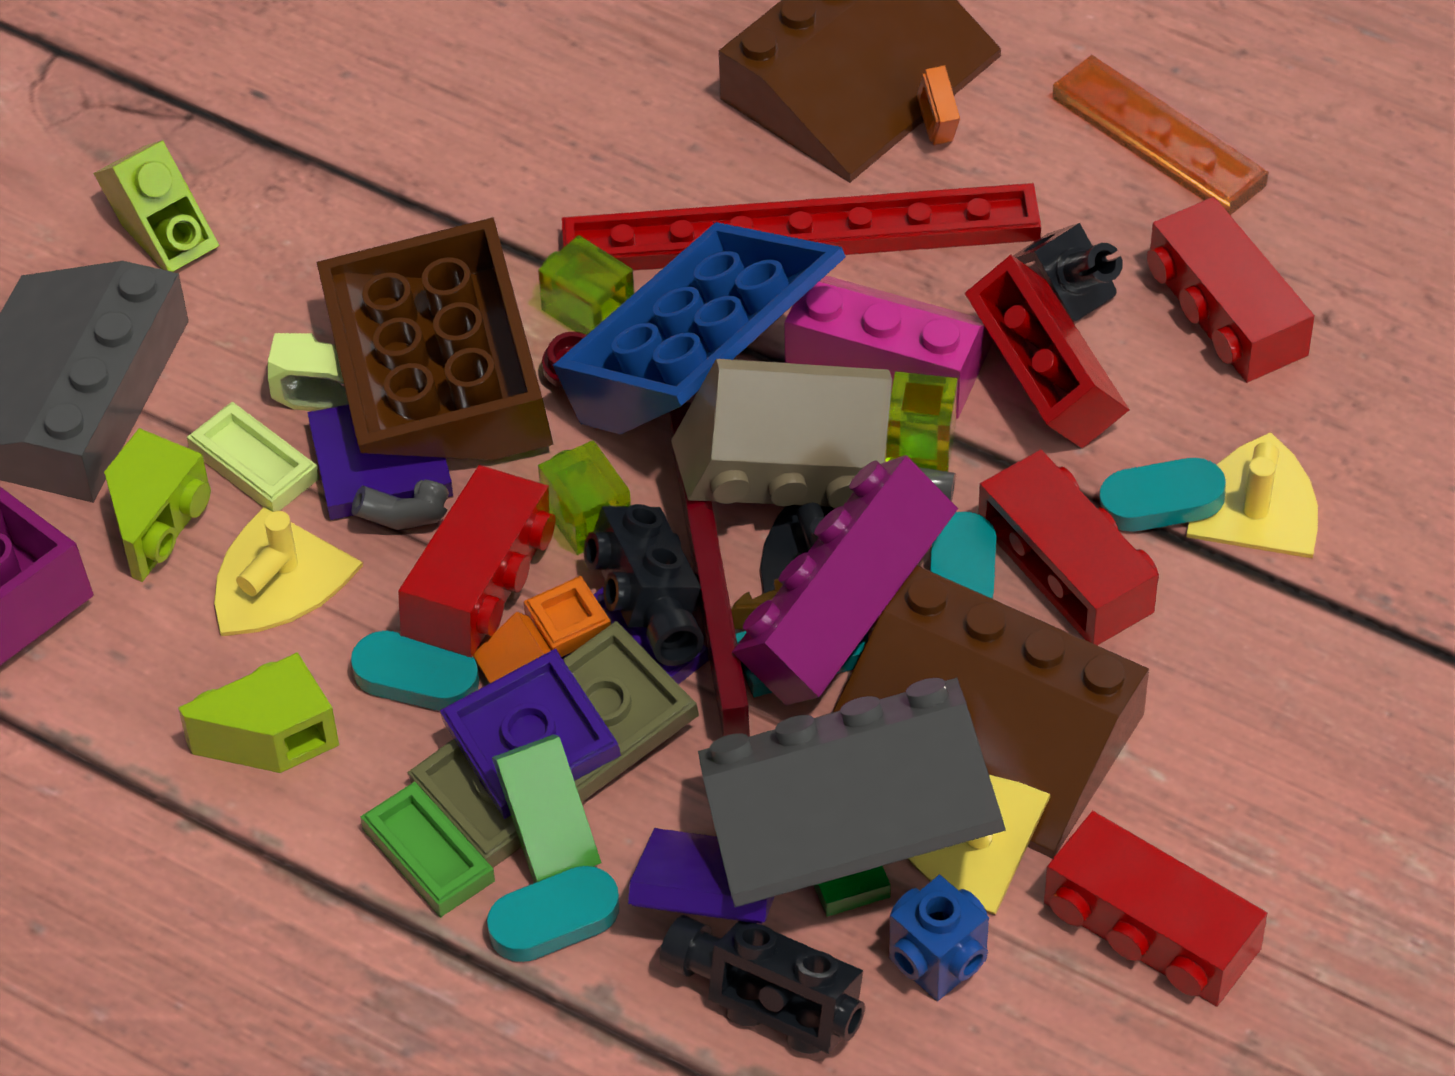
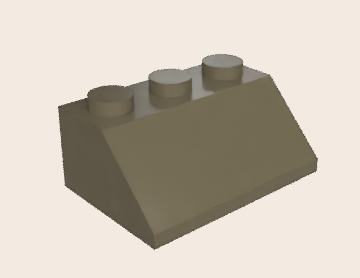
M716 359L671 440L688 500L717 501L723 504L734 502L760 503L778 506L804 505L814 502L824 507L837 508L843 506L853 493L849 485L856 474L872 461L877 460L880 464L885 462L892 388L890 371L887 369Z

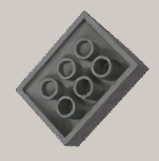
M116 261L21 275L0 312L1 481L94 503L106 480L104 471L122 450L189 322L179 273L127 261Z
M941 678L920 680L910 685L904 693L883 699L873 696L860 697L844 704L840 711L816 718L810 715L793 716L781 721L774 730L753 736L742 733L730 734L714 741L710 748L698 751L702 777L735 907L1006 831L971 716L957 678L946 681Z

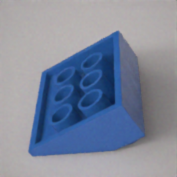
M715 222L553 364L580 424L621 435L681 407L699 391L716 359L733 360L845 259L846 256L842 247Z

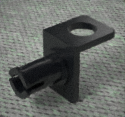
M1080 223L1050 232L1013 255L1024 264L1032 261L1036 262L1043 277L1072 321L1081 319L1117 294V289L1112 280H1115L1121 273L1123 268L1122 257L1118 256L1108 260L1106 256L1118 251L1117 248L1109 243H1099L1092 246Z

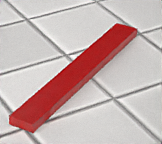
M1034 183L562 217L566 276L662 269L715 222L842 247L845 255L1030 242L1041 238L1042 228Z

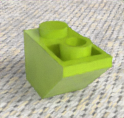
M163 140L145 145L93 173L122 227L162 270L173 272L220 246Z
M138 428L104 473L131 576L143 582L157 563H162L169 557L175 546L176 538L191 518L200 516L205 510L210 498L211 487L208 483L203 454Z
M298 652L277 662L263 664L253 673L219 689L207 690L199 694L193 701L178 707L186 743L193 755L282 773L339 746L333 707Z

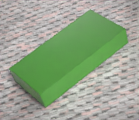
M553 734L492 757L534 883L575 867H593L602 863L559 736Z
M415 781L360 816L363 831L440 918L495 882L492 866Z

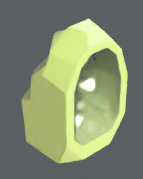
M312 333L274 334L268 358V383L272 399L294 410L317 411L349 404L334 344L318 342Z

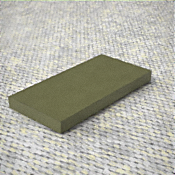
M617 621L563 659L618 742L621 752L620 757L575 780L581 802L699 716L697 703ZM454 739L407 772L410 782L413 783L415 781L492 868L522 847L512 816L503 818Z

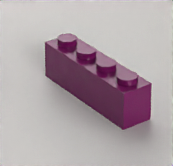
M907 455L881 464L877 460L872 461L856 474L849 485V488L853 491L852 495L843 506L835 508L821 520L814 531V534L818 537L817 541L808 553L799 555L786 566L779 577V581L783 584L772 600H767L759 605L743 624V629L747 633L732 653L785 705L820 697L958 510L956 505Z

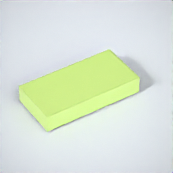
M233 401L187 436L189 449L203 454L206 464L262 507L272 512L282 510L320 479L318 467L314 462Z

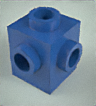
M939 874L921 890L913 888L906 892L894 905L890 913L889 959L895 963L905 976L914 980L938 1002L959 983L973 976L986 961L988 955L989 916L975 895L965 889L957 890Z

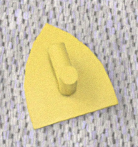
M1270 432L1240 446L1220 461L1217 466L1224 473L1226 480L1225 502L1215 515L1203 520L1189 522L1186 537L1313 559L1318 531V504L1311 481L1295 455Z
M263 507L243 528L228 548L217 575L214 604L221 636L261 632L295 621L321 607L340 591L363 567V562L290 522V517L287 513L283 511L272 512Z
M989 775L1006 831L908 859L930 882L940 874L957 890L965 889L971 892L982 903L986 912L996 915L1051 796L1049 793L1023 783Z

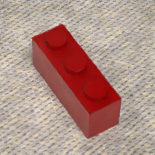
M1214 196L1153 222L1150 250L1147 252V263L1152 275L1159 283H1166L1179 299L1181 308L1188 320L1201 326L1213 341L1219 358L1225 364H1232L1246 383L1309 356L1315 315Z
M1010 254L964 293L1049 427L1083 449L1130 410L1048 282Z
M1042 449L980 483L978 514L986 518L993 525L996 532V543L1086 641L1098 646L1155 612L1159 573L1152 558L1144 550H1136L1119 532L1117 524L1109 512L1101 507L1096 508L1080 491L1079 485L1072 473L1065 467H1058Z
M478 465L398 590L400 636L472 658L485 635L493 636L497 631L503 616L504 604L511 592L519 593L522 590L528 577L530 561L538 549L544 551L552 539L556 518L554 514L549 513V485Z
M1093 810L1047 865L1044 903L1050 906L1061 920L1072 926L1085 927L1108 941L1110 946L1122 957L1131 961L1140 960L1167 976L1170 983L1179 991L1190 996H1200L1217 1007L1262 949L1268 912Z

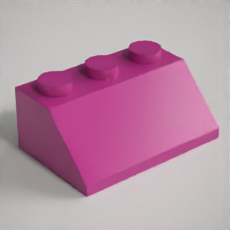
M830 276L822 278L791 307L784 321L785 363L887 369L892 377L890 400L957 419L962 412L994 341L979 317Z

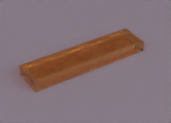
M1093 55L1089 56L1053 84L1052 99L1202 200L1214 196L1230 215L1267 186L1269 173L1267 170Z

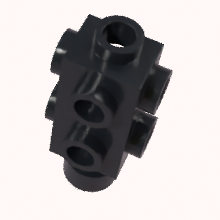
M642 504L602 506L594 532H589L586 537L584 559L589 570H601L605 579L603 596L606 608L609 611H620L627 627H648L646 638L656 659L660 663L668 666H677L689 662L699 654L704 645L703 633L692 614L693 611L699 608L701 603V586L698 575L693 572L681 549L678 535L673 533L661 507H649Z
M681 915L672 923L663 940L660 950V963L662 966L686 977L696 973L710 979L708 1000L726 1007L727 1016L731 1021L742 1026L763 1024L786 1034L788 1045L798 1052L812 1054L823 1051L829 1054L842 1039L846 1041L852 1039L861 1025L865 1013V1003L859 1000L863 970L834 958L826 952L818 951L777 933L767 926L738 921L722 938H718L712 935V929L709 925L686 915Z

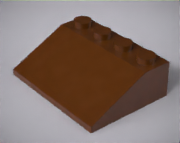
M781 0L719 50L720 100L851 183L924 121L917 92L925 69L945 65L953 95H955L1001 57V48L957 0Z
M494 217L316 262L360 453L496 460L554 445Z
M916 565L882 611L833 713L840 711L841 707L847 702L860 697L873 696L883 699L904 693L910 685L920 680L941 678L946 681L957 678L971 716L988 774L1017 781L1050 794L1051 797L1027 847L1053 859L1142 719L1145 711L1149 668Z

